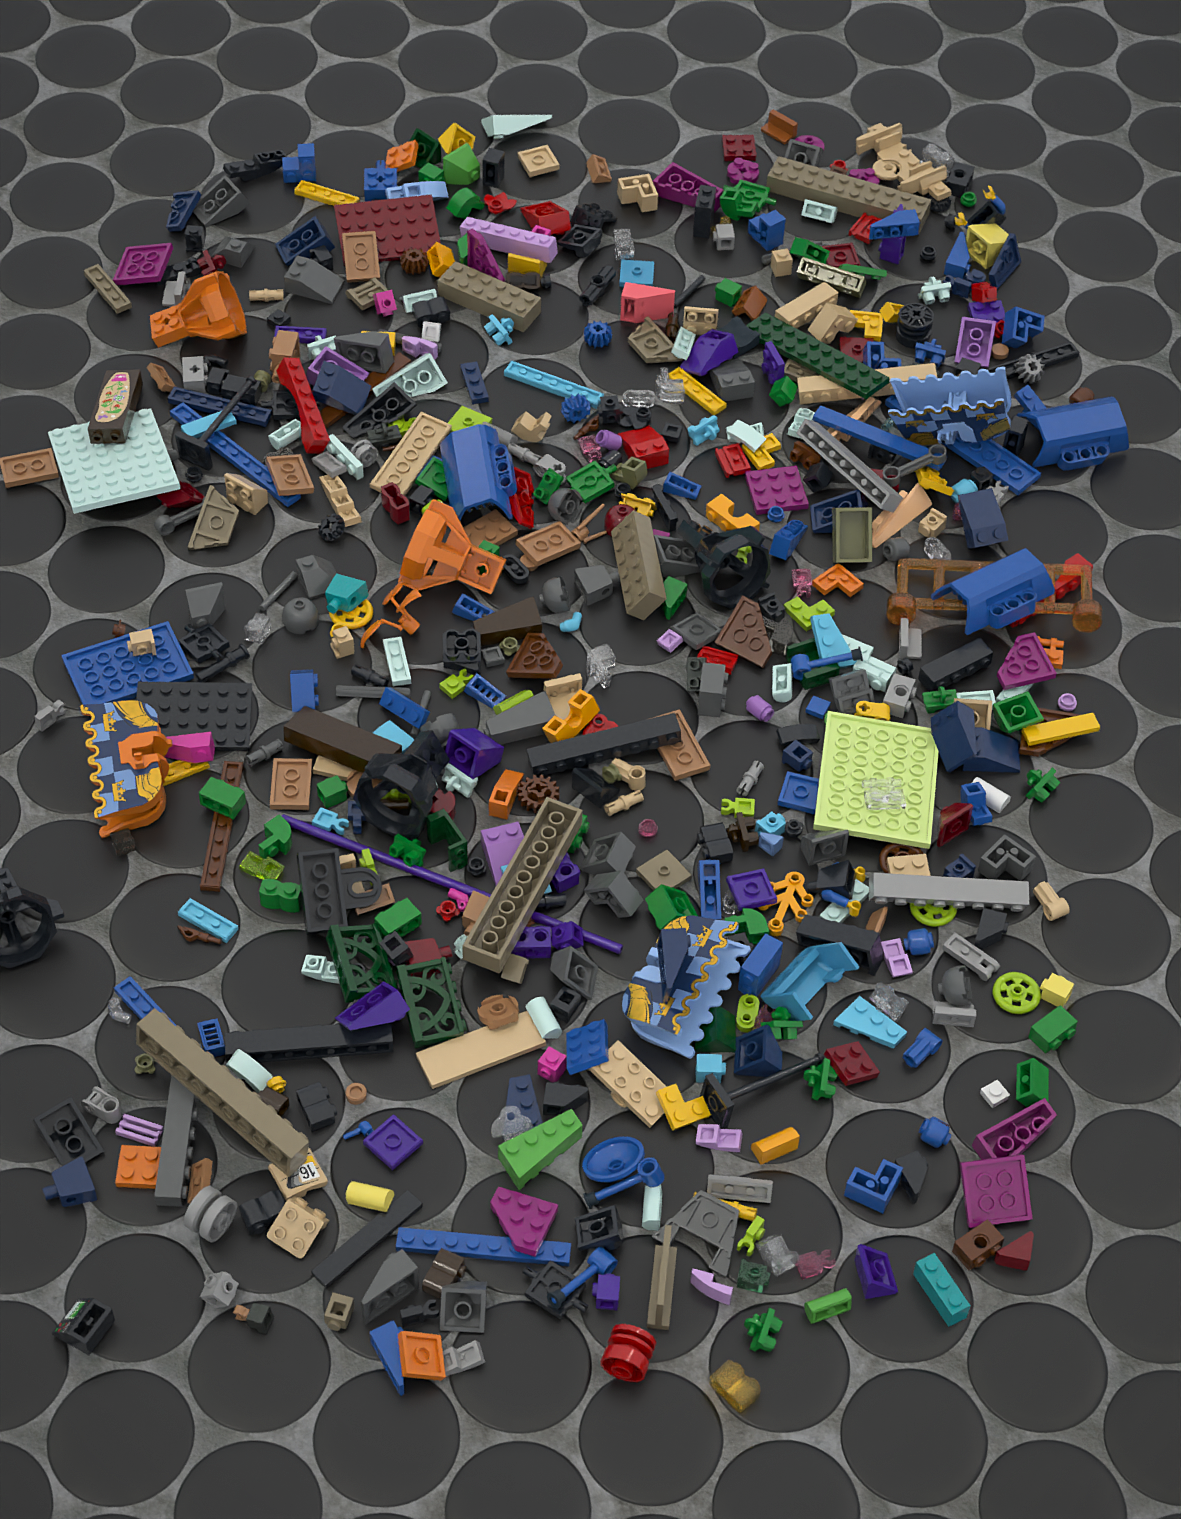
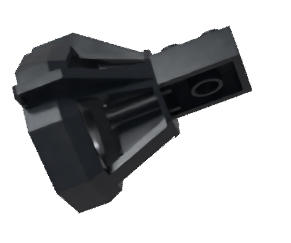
M683 519L676 532L695 548V559L701 572L703 592L712 602L732 609L736 607L742 595L752 599L756 597L761 587L769 588L770 584L766 581L771 573L769 550L762 544L765 536L756 528L747 526L721 533H712L713 530L705 525L701 527L700 524L693 520L688 522ZM751 546L753 553L751 566L733 555L732 552L742 547ZM730 567L744 577L735 586L726 590H717L714 583V578L721 568Z
M433 730L421 731L404 754H375L365 766V772L359 778L353 799L368 823L393 837L400 834L413 841L420 836L433 805L432 797L438 790L436 779L450 761ZM372 779H383L373 788ZM392 789H397L400 793L407 794L413 803L410 815L405 816L394 812L385 806L380 799Z
M6 867L0 868V924L10 947H0V965L12 968L42 956L57 933L54 921L63 918L64 912L57 900L47 899L18 887L9 868ZM31 908L42 914L41 923L34 935L23 942L15 923V918L18 912Z

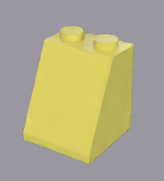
M995 223L968 226L966 244L969 256L985 269L993 266L1009 234Z

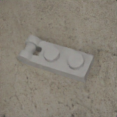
M954 933L943 944L942 949L976 972L984 981H987L991 977V973L996 972L1000 967L996 960L957 933Z

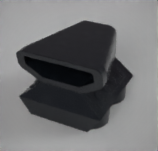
M449 629L443 633V668L457 671L466 669L467 673L481 674L480 632L475 629H467L464 632Z

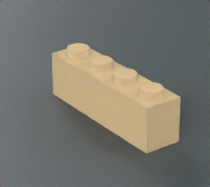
M823 282L777 309L775 317L798 329L817 317L826 302L837 305L838 292L826 282Z

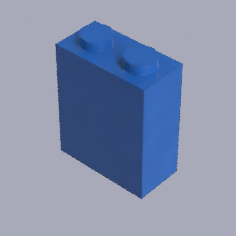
M765 933L741 966L739 991L744 995L752 994L756 997L759 995L780 966L783 942Z

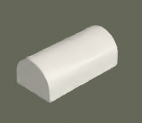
M979 777L973 780L972 783L980 782L986 791V806L1000 813L1010 802L1011 796Z

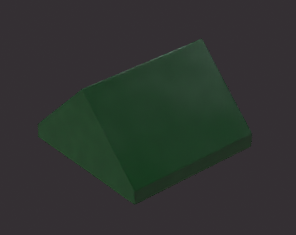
M416 128L409 141L416 140L419 144L415 165L420 169L427 163L436 165L441 161L440 142L421 129Z
M720 1006L710 1007L708 1011L712 1013L714 1018L711 1023L699 1026L704 1032V1038L700 1041H695V1052L735 1053V1015Z

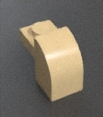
M525 412L517 418L511 431L523 440L539 442L543 439L546 430L550 426L548 422L551 415L545 412L541 417L535 419L528 412Z

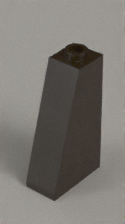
M529 597L474 620L473 629L480 632L481 646L501 643L507 637L521 640L525 639L527 633H542V622L534 597Z

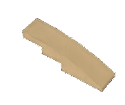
M329 475L319 477L320 483L335 513L344 519L345 527L361 523V516L356 511L354 502L348 495L347 487L339 476L333 478Z

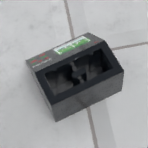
M78 1298L52 1332V1335L89 1356L114 1323L113 1310L95 1298Z

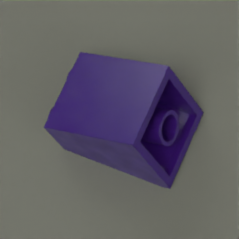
M476 728L453 729L449 732L445 752L450 759L449 764L471 779H475L501 762L504 747Z

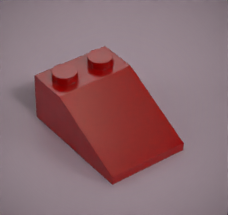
M551 201L520 208L532 230L538 225L550 229L551 235H562L571 229L569 211Z
M651 426L618 433L622 438V447L629 459L635 457L646 461L647 469L668 464L669 447L664 438Z

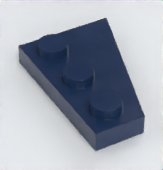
M199 190L173 193L172 212L168 216L166 225L169 232L182 231L202 195Z
M1009 233L989 273L991 286L997 287V289L1021 263L1014 233Z
M530 1074L509 1079L502 1140L514 1138L542 1124Z

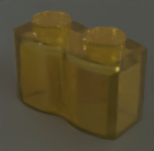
M726 1361L709 1379L710 1386L740 1414L760 1396L761 1389L759 1383L754 1378L746 1376L742 1366L737 1362Z

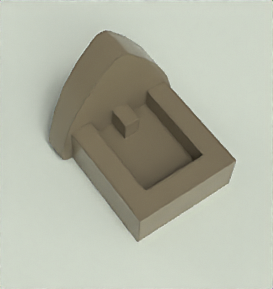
M510 954L504 965L501 978L522 984L529 959Z

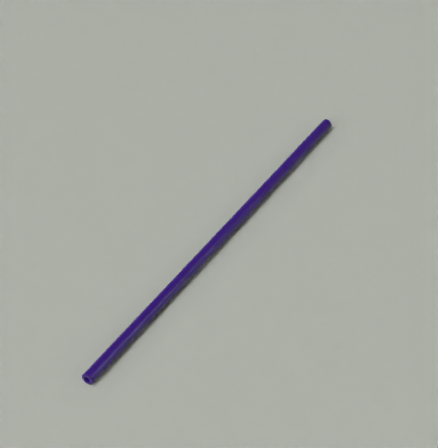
M285 814L282 815L291 828L361 855V850L369 848L374 860L446 888L456 889L468 896H471L473 890L487 897L491 896L490 893L420 866L413 865L409 867L399 858H394L386 853ZM536 911L531 916L535 922L550 928L563 923ZM583 930V941L617 954L622 952V944Z

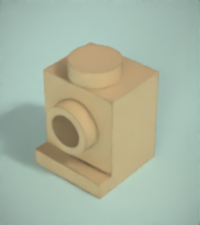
M932 508L930 513L920 521L918 532L934 540L945 529L947 516Z
M347 626L333 630L330 646L337 659L354 654V640Z
M152 629L129 633L130 641H127L129 652H133V656L147 653L157 655Z

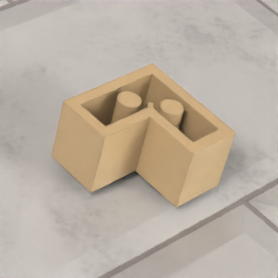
M650 174L618 179L617 194L621 204L638 202L641 212L657 210L658 193Z
M826 302L808 328V331L817 340L830 344L838 331L849 333L854 328L858 319L846 307Z

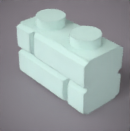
M862 653L863 661L857 660L853 671L865 669L869 685L875 690L886 692L893 674H896V667Z

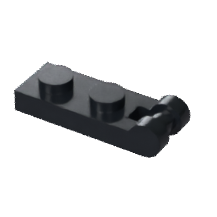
M191 257L185 262L166 266L161 281L156 282L157 286L166 284L167 281H177L179 272H186V278L201 274L202 270L198 265L197 259Z
M655 484L652 488V500L655 502L657 511L669 532L675 531L678 515L676 512H673L670 501L666 500L663 494V486Z

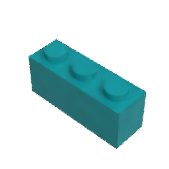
M933 1253L917 1261L913 1275L948 1327L967 1318L971 1305L936 1254Z

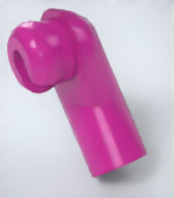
M451 888L448 892V897L456 900L458 909L464 912L469 901L468 895Z

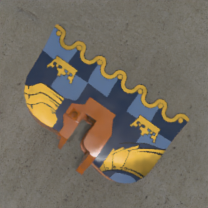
M134 700L81 705V713L91 716L90 720L83 723V730L87 734L93 735L86 739L85 746L91 752H95V754L87 758V763L92 768L98 769L90 774L89 779L94 785L100 786L99 789L92 792L91 796L96 802L102 803L101 806L94 810V818L108 821L107 825L100 828V837L105 838L120 832L150 825L158 820L165 810L166 794L163 783H165V777L169 771V763L165 755L169 747L172 746V740L167 739L161 733L156 711L150 705Z

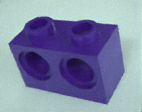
M568 853L565 854L550 882L558 893L579 884L580 869L571 862Z
M525 927L511 954L525 958H551L550 927Z

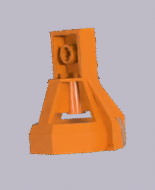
M216 271L194 280L181 303L150 315L152 339L158 348L187 336H200L220 340L237 338L247 334L245 314L237 293L230 283L229 275L223 271Z
M433 499L414 531L404 555L398 582L402 581L403 585L411 589L417 588L420 591L459 580L492 594L507 559L473 545L454 508ZM448 526L451 531L446 543H444L442 540ZM437 560L438 562L433 574L426 575L433 561ZM484 565L487 572L480 574L478 566Z

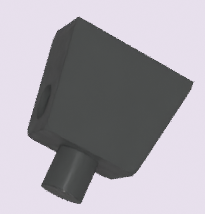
M603 565L577 568L574 572V582L587 606L611 596L613 584L620 582L618 572L608 574Z

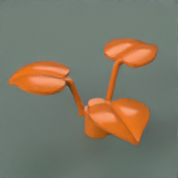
M402 581L387 594L382 604L386 605L390 600L397 607L396 612L400 611L403 614L398 620L400 624L397 625L384 619L377 620L363 634L360 642L362 649L366 640L383 623L398 628L400 631L404 629L410 635L417 630L420 623L406 611L405 606L422 596L419 589L415 588L400 605L395 601L394 596L401 590L403 586Z

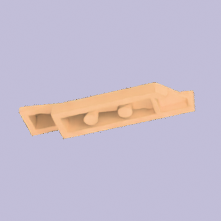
M869 397L846 416L865 422L880 406L882 401ZM833 428L827 430L838 441L842 439L847 442L852 437Z
M919 483L914 486L909 494L901 490L899 495L903 499L894 513L883 510L873 521V548L880 546L932 505L930 498Z

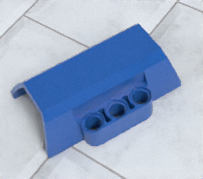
M1112 396L1017 414L1021 418L1029 417L1035 419L1044 441L1039 455L1032 464L1033 468L1056 463L1062 470L1099 465L1105 461L1109 453L1125 451L1129 448L1127 426L1119 403Z
M477 424L451 432L441 442L440 450L449 505L454 508L459 520H461L466 509L471 512L472 507L478 510L481 504L485 508L488 502L492 506L496 504L500 507L509 520L513 519L509 497L517 492L515 472L511 454L504 444L499 443L497 430L491 426Z
M1024 548L940 587L931 594V599H938L950 592L953 595H957V599L962 600L963 605H967L965 634L969 635L988 625L999 629L1032 614L1036 609V602L1055 594V589L1043 563Z

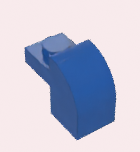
M980 782L961 785V803H971L973 805L970 819L973 825L992 822V814L986 806V791Z

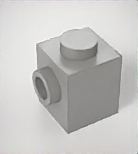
M716 224V231H713V241H716L717 250H734L735 236L733 225Z

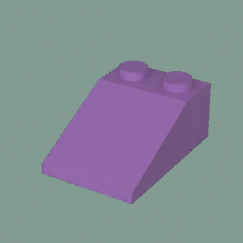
M962 317L954 364H959L963 357L981 363L983 368L989 367L996 321Z
M325 346L308 367L306 378L308 383L314 386L323 361L341 366L363 381L368 377L369 372Z
M519 822L481 830V846L495 885L498 884L503 875L500 867L509 864L524 838Z

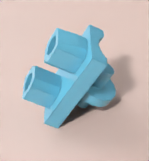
M493 314L490 315V322L484 326L486 332L491 336L498 331V333L492 336L498 346L505 341L508 345L511 344L513 341L508 336L507 331H513V320L511 318H502L500 323Z
M717 416L705 417L700 420V424L697 426L692 425L688 427V435L693 439L694 445L697 446L707 439L714 440L717 437V433L720 432L717 425Z

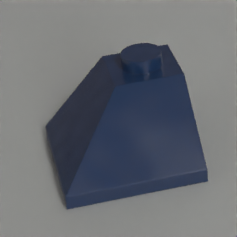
M764 1025L736 1037L734 1073L736 1075L767 1077L782 1070V1051L769 1025Z

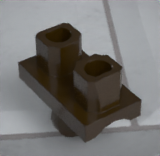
M737 812L738 820L735 824H730L726 832L728 838L733 840L734 843L740 841L742 852H747L749 846L759 843V836L757 831L747 832V830L755 829L754 817H743L742 812Z

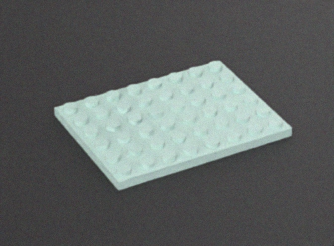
M142 409L134 413L126 443L90 444L87 430L90 421L48 432L74 514L180 489L178 478L151 409Z

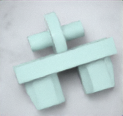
M929 277V282L924 283V286L921 287V292L918 293L919 299L923 298L925 305L934 303V296H939L940 302H947L950 298L949 290L951 284L950 282L941 284V280L936 281L935 277Z
M320 335L316 336V342L307 344L309 360H315L325 346L336 352L334 337L336 336L322 339Z
M448 763L445 766L442 781L447 783V791L457 790L468 798L472 795L473 788L477 785L478 777L471 779Z

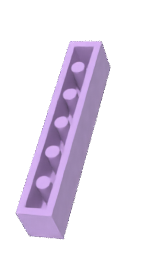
M467 217L460 226L461 237L473 228L482 234L489 249L529 257L551 263L558 253L556 237Z

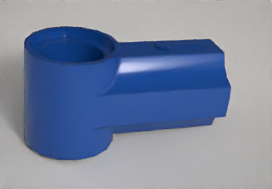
M924 1028L917 1036L915 1042L903 1054L902 1058L911 1068H917L929 1054L933 1055L937 1052L943 1040L927 1028Z

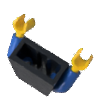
M988 186L990 192L986 193L983 190V193L991 201L989 200L967 221L963 213H958L960 219L955 217L956 225H964V228L967 230L968 226L995 223L999 226L1007 218L1005 215V204L995 195L992 187Z
M849 860L836 862L833 865L821 868L817 881L808 882L809 892L811 894L818 892L822 901L832 902L843 908L848 907L850 915L858 916L861 903L857 900L849 902V900L853 898L855 879L860 882L865 881V869L863 867L854 869Z

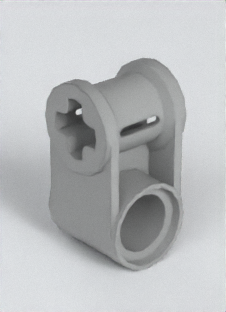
M545 454L533 465V470L538 476L543 477L548 468H551L564 477L560 485L566 482V475L564 474L566 470L565 464L554 459L551 455Z
M97 1086L93 1087L92 1093L87 1099L81 1101V1106L88 1113L101 1118L109 1124L117 1123L122 1118L118 1099Z

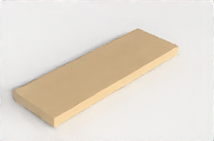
M420 412L370 483V488L381 492V486L393 482L398 485L401 494L405 496L416 481V477L451 431L452 425Z
M528 1011L518 1014L519 1019L516 1022L499 1026L497 1029H489L488 1026H485L463 1036L416 1053V1058L431 1088L434 1089L546 1046V1040L541 1037Z

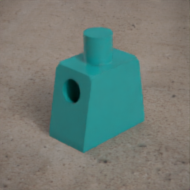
M337 573L325 591L328 604L327 610L333 614L338 610L351 612L369 596L366 581Z

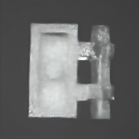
M887 777V779L877 780V778L862 780V787L870 788V790H865L864 792L867 810L905 809L906 800L903 789H895V787H901V779ZM878 787H887V789L878 790Z

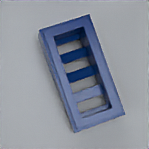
M670 471L663 484V492L696 500L701 485Z
M465 594L461 595L452 611L455 615L472 621L482 618L483 613L489 615L495 612Z
M476 674L464 689V692L492 709L506 698L505 694L479 674ZM488 693H491V696L489 698L486 697ZM495 696L498 697L495 702L492 701Z
M218 1018L197 1023L204 1051L210 1052L214 1057L225 1055V1043ZM215 1025V1027L203 1030V1028ZM216 1031V1033H212V1034H208V1035H205V1034H204V1033H209V1032ZM218 1037L216 1039L206 1041V1039ZM218 1042H219V1044L212 1045V1046H208L209 1044H213V1043H218Z

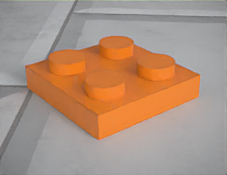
M413 140L389 149L386 158V168H397V172L415 166L419 145L417 141Z
M121 1145L115 1181L116 1187L155 1189L161 1147Z
M401 1331L398 1334L402 1377L440 1381L446 1377L441 1335Z

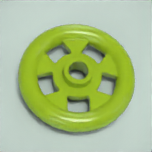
M910 903L912 915L920 923L927 926L939 927L946 925L954 919L957 913V908H953V905H949V910H943V907H934L931 904L915 906L914 903ZM924 908L927 914L923 915L919 910ZM941 914L942 918L934 919L933 915Z
M1019 972L1001 975L995 981L992 989L995 1002L1003 1010L1013 1014L1031 1012L1038 1006L1041 999V991L1037 982L1030 976ZM1012 980L1014 984L1007 986L1006 982ZM1024 982L1029 987L1026 989L1021 983ZM1006 991L1008 997L1003 998L1001 992ZM1027 994L1033 996L1031 1001L1025 999ZM1012 1001L1021 1002V1006L1012 1005Z

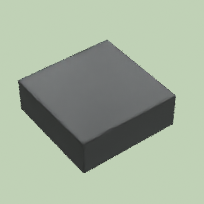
M499 646L481 650L486 667L504 664V657Z

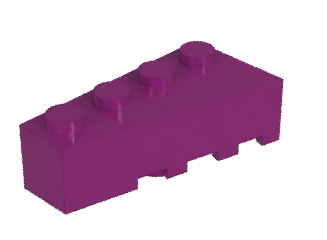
M674 162L652 181L659 197L695 207L700 185L716 187L715 212L721 207L720 197L723 189Z
M1044 1098L976 1135L972 1147L981 1160L1021 1155L1052 1125L1057 1114Z

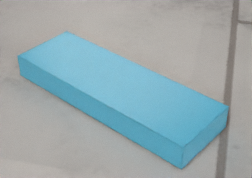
M222 411L181 425V431L192 437L199 438ZM231 412L215 432L236 424V419Z
M191 898L178 911V916L214 937L222 939L225 943L239 930L238 925Z

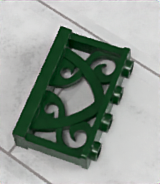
M377 923L345 927L330 925L326 939L345 1003L359 1000L373 990L375 986L371 984L370 980L374 984L379 985L380 983L377 979H381L382 982L388 983L395 989L398 988L397 980L394 979L392 974V964L388 961L387 954L379 944L382 941V931L378 929ZM368 936L370 943L365 941L366 938L362 939L361 943L357 942L358 937ZM353 949L352 954H347L346 950L350 952ZM357 951L374 962L366 974L360 967L349 962L355 958ZM353 971L358 973L357 976H353ZM365 984H366V986L368 987V988H359V987H361V986H363V985H365Z
M441 957L440 959L397 966L396 974L401 994L410 1008L406 1015L414 1048L463 1036L467 1028L465 1019H461L459 1012H462L460 1000L455 998L454 993H457L455 981H451L450 978L452 974L450 962L447 963L446 958ZM432 969H437L442 973L441 979H435V973L431 976L430 980L426 979V976ZM423 971L422 978L408 976V974ZM444 983L446 986V990L443 987H441ZM419 986H421L422 992L419 995H415L413 990H419ZM426 988L435 992L444 1000L435 1016L424 1007H415V1003L421 1001L425 996ZM449 1006H451L452 1013L447 1012ZM424 1013L430 1020L428 1021L427 1017L424 1020H420L419 1015ZM451 1019L454 1022L452 1030L444 1031L439 1027V1022L443 1026L448 1027L449 1025L446 1024V1020ZM433 1027L438 1032L437 1034L427 1036L422 1035Z

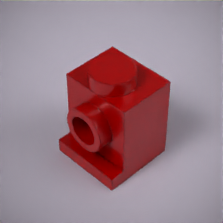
M987 282L971 284L972 301L982 303L997 301V287L990 286V283Z

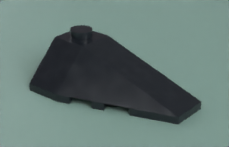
M394 382L342 428L353 439L367 434L368 430L380 428L383 422L389 424L404 417L417 404Z

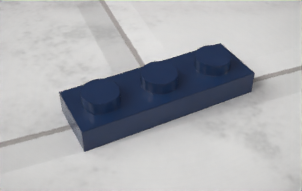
M477 361L460 364V370L472 405L489 402V396Z

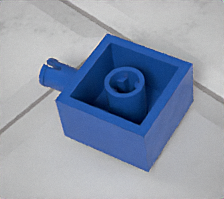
M378 160L376 168H364L365 202L373 199H387L385 189L397 187V168H386V162L382 160L380 165V160Z

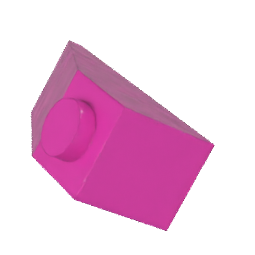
M211 732L166 737L172 740V746L169 747L165 757L192 763L213 761L215 745Z

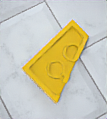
M927 466L915 471L921 487L925 489L931 488L949 496L954 492L952 487L946 486L947 481L939 477V471Z

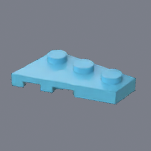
M830 614L810 617L819 659L851 652ZM852 659L839 662L838 665L840 668L854 667L857 660L853 661Z
M861 996L833 1022V1025L840 1028L843 1026L850 1029L852 1033L857 1035L861 1033L870 1037V1040L893 1049L907 1036L905 1029Z

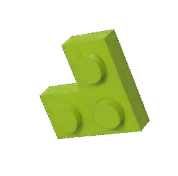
M797 596L783 604L786 608L785 612L806 632L812 629L811 616L830 614L832 617L835 614V610L824 600L808 607Z

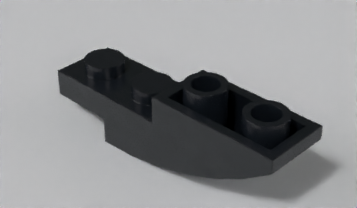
M283 150L253 154V159L225 163L223 170L229 178L241 177L243 181H249L268 175L283 166L282 157L288 156Z

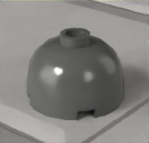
M561 488L554 491L548 501L550 516L554 520L566 525L569 522H575L582 510V506H580V500H582L580 493L570 488Z
M561 575L546 581L542 587V594L539 595L541 604L546 605L548 610L554 613H563L571 609L569 594L564 587L566 584Z
M297 597L288 601L284 606L282 622L288 631L294 634H305V631L310 629L312 631L317 627L319 613L316 605L310 599Z
M453 713L436 717L437 720L433 723L431 721L426 722L422 725L420 731L433 730L443 749L446 748L449 732L453 729H459L458 721Z
M965 965L948 969L942 976V983H938L940 995H944L946 1001L954 1006L972 1005L968 1000L972 999L970 978L965 977L964 972L968 971Z

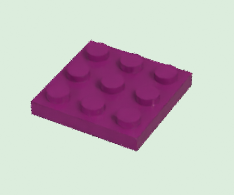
M172 243L126 247L113 282L116 285L161 281L174 248Z
M797 466L745 472V479L756 515L768 514L769 509L773 506L781 507L783 512L808 509L809 503Z
M1023 1154L960 1162L967 1225L969 1228L977 1227L987 1219L992 1225L1032 1219L1025 1156Z

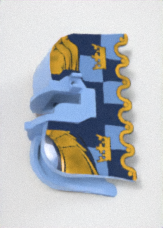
M1005 367L996 368L994 373H990L986 369H980L977 375H973L969 371H962L958 377L947 372L943 374L942 378L929 374L925 380H920L916 376L909 377L907 382H903L899 378L890 379L903 413L896 409H890L888 414L895 422L902 436L911 442L919 445L954 444L956 431H958L963 441H971L972 443L997 438L1010 429L1011 420L1007 412H1009L1011 407V393Z
M691 915L680 917L670 922L664 928H686V933L691 938V947L688 948V955H685L669 999L665 1003L662 1000L657 942L655 947L650 949L646 957L648 965L643 967L641 971H636L633 975L632 981L624 993L622 1007L625 1016L631 1021L634 1031L640 1038L689 1059L693 1058L695 1050L690 1046V1043L704 1038V1032L699 1026L713 1021L714 1017L708 1010L710 1007H718L722 1004L723 1000L718 995V992L720 990H728L732 985L727 975L740 971L741 966L736 961V958L745 957L751 951L750 946L723 937L726 933H734L739 927L738 922Z

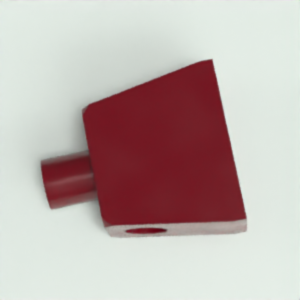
M433 938L405 942L413 954V957L406 962V965L440 959L441 957L446 959L452 957L450 946L438 948ZM432 969L427 973L426 979L430 978L434 973L436 975L441 972L437 969ZM423 971L412 973L410 975L413 977L422 978Z

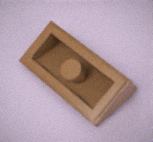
M592 154L586 162L592 183L611 182L612 178L605 158Z
M884 906L871 914L865 928L866 930L881 933L887 916V907Z

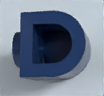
M973 269L972 272L968 271L964 280L972 282V284L985 282L986 275L981 271Z

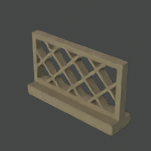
M665 1225L663 1246H655L647 1328L669 1330L677 1247H670L672 1228L670 1225Z

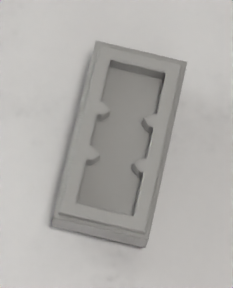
M327 451L312 458L313 464L331 478L347 471L346 466Z

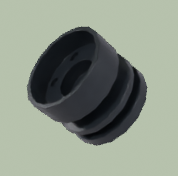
M909 303L904 305L898 314L895 334L897 341L908 348H915L916 343L925 344V341L929 342L934 320L933 311L924 304Z

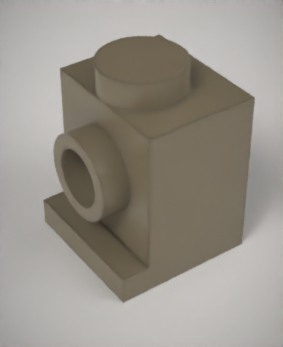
M332 1293L324 1314L325 1324H328V1328L334 1331H339L340 1328H347L351 1314L355 1309L354 1298Z

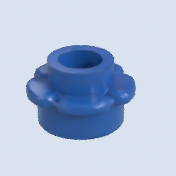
M773 506L769 509L767 517L772 522H780L784 519L785 514L781 507Z

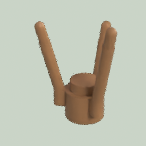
M601 504L578 527L571 531L580 542L582 541L586 544L592 539L607 534V531H603L588 537L589 530L586 527L604 507V504Z

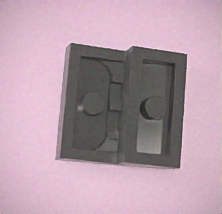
M865 669L829 678L833 698L839 713H856V704L860 701L875 703L873 690L869 688Z

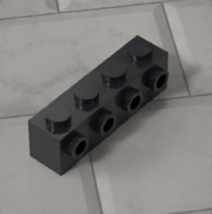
M978 638L920 667L918 680L929 692L938 691L940 686L945 688L952 683L959 682L966 676L973 675L982 668H987L991 664L993 651L981 638Z

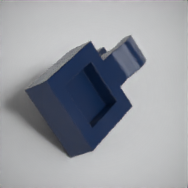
M946 275V279L942 283L950 282V289L953 290L952 294L968 299L972 282L958 277L954 280L953 276Z
M348 801V821H353V834H361V822L367 820L356 802Z

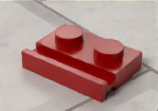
M864 212L849 230V236L853 235L856 239L870 244L873 240H869L870 225L881 219L873 215L868 216Z
M739 443L724 446L722 449L715 448V455L726 478L729 475L737 476L745 474L746 471H751V467Z
M703 646L697 657H706L707 663L724 664L725 672L731 675L739 655Z

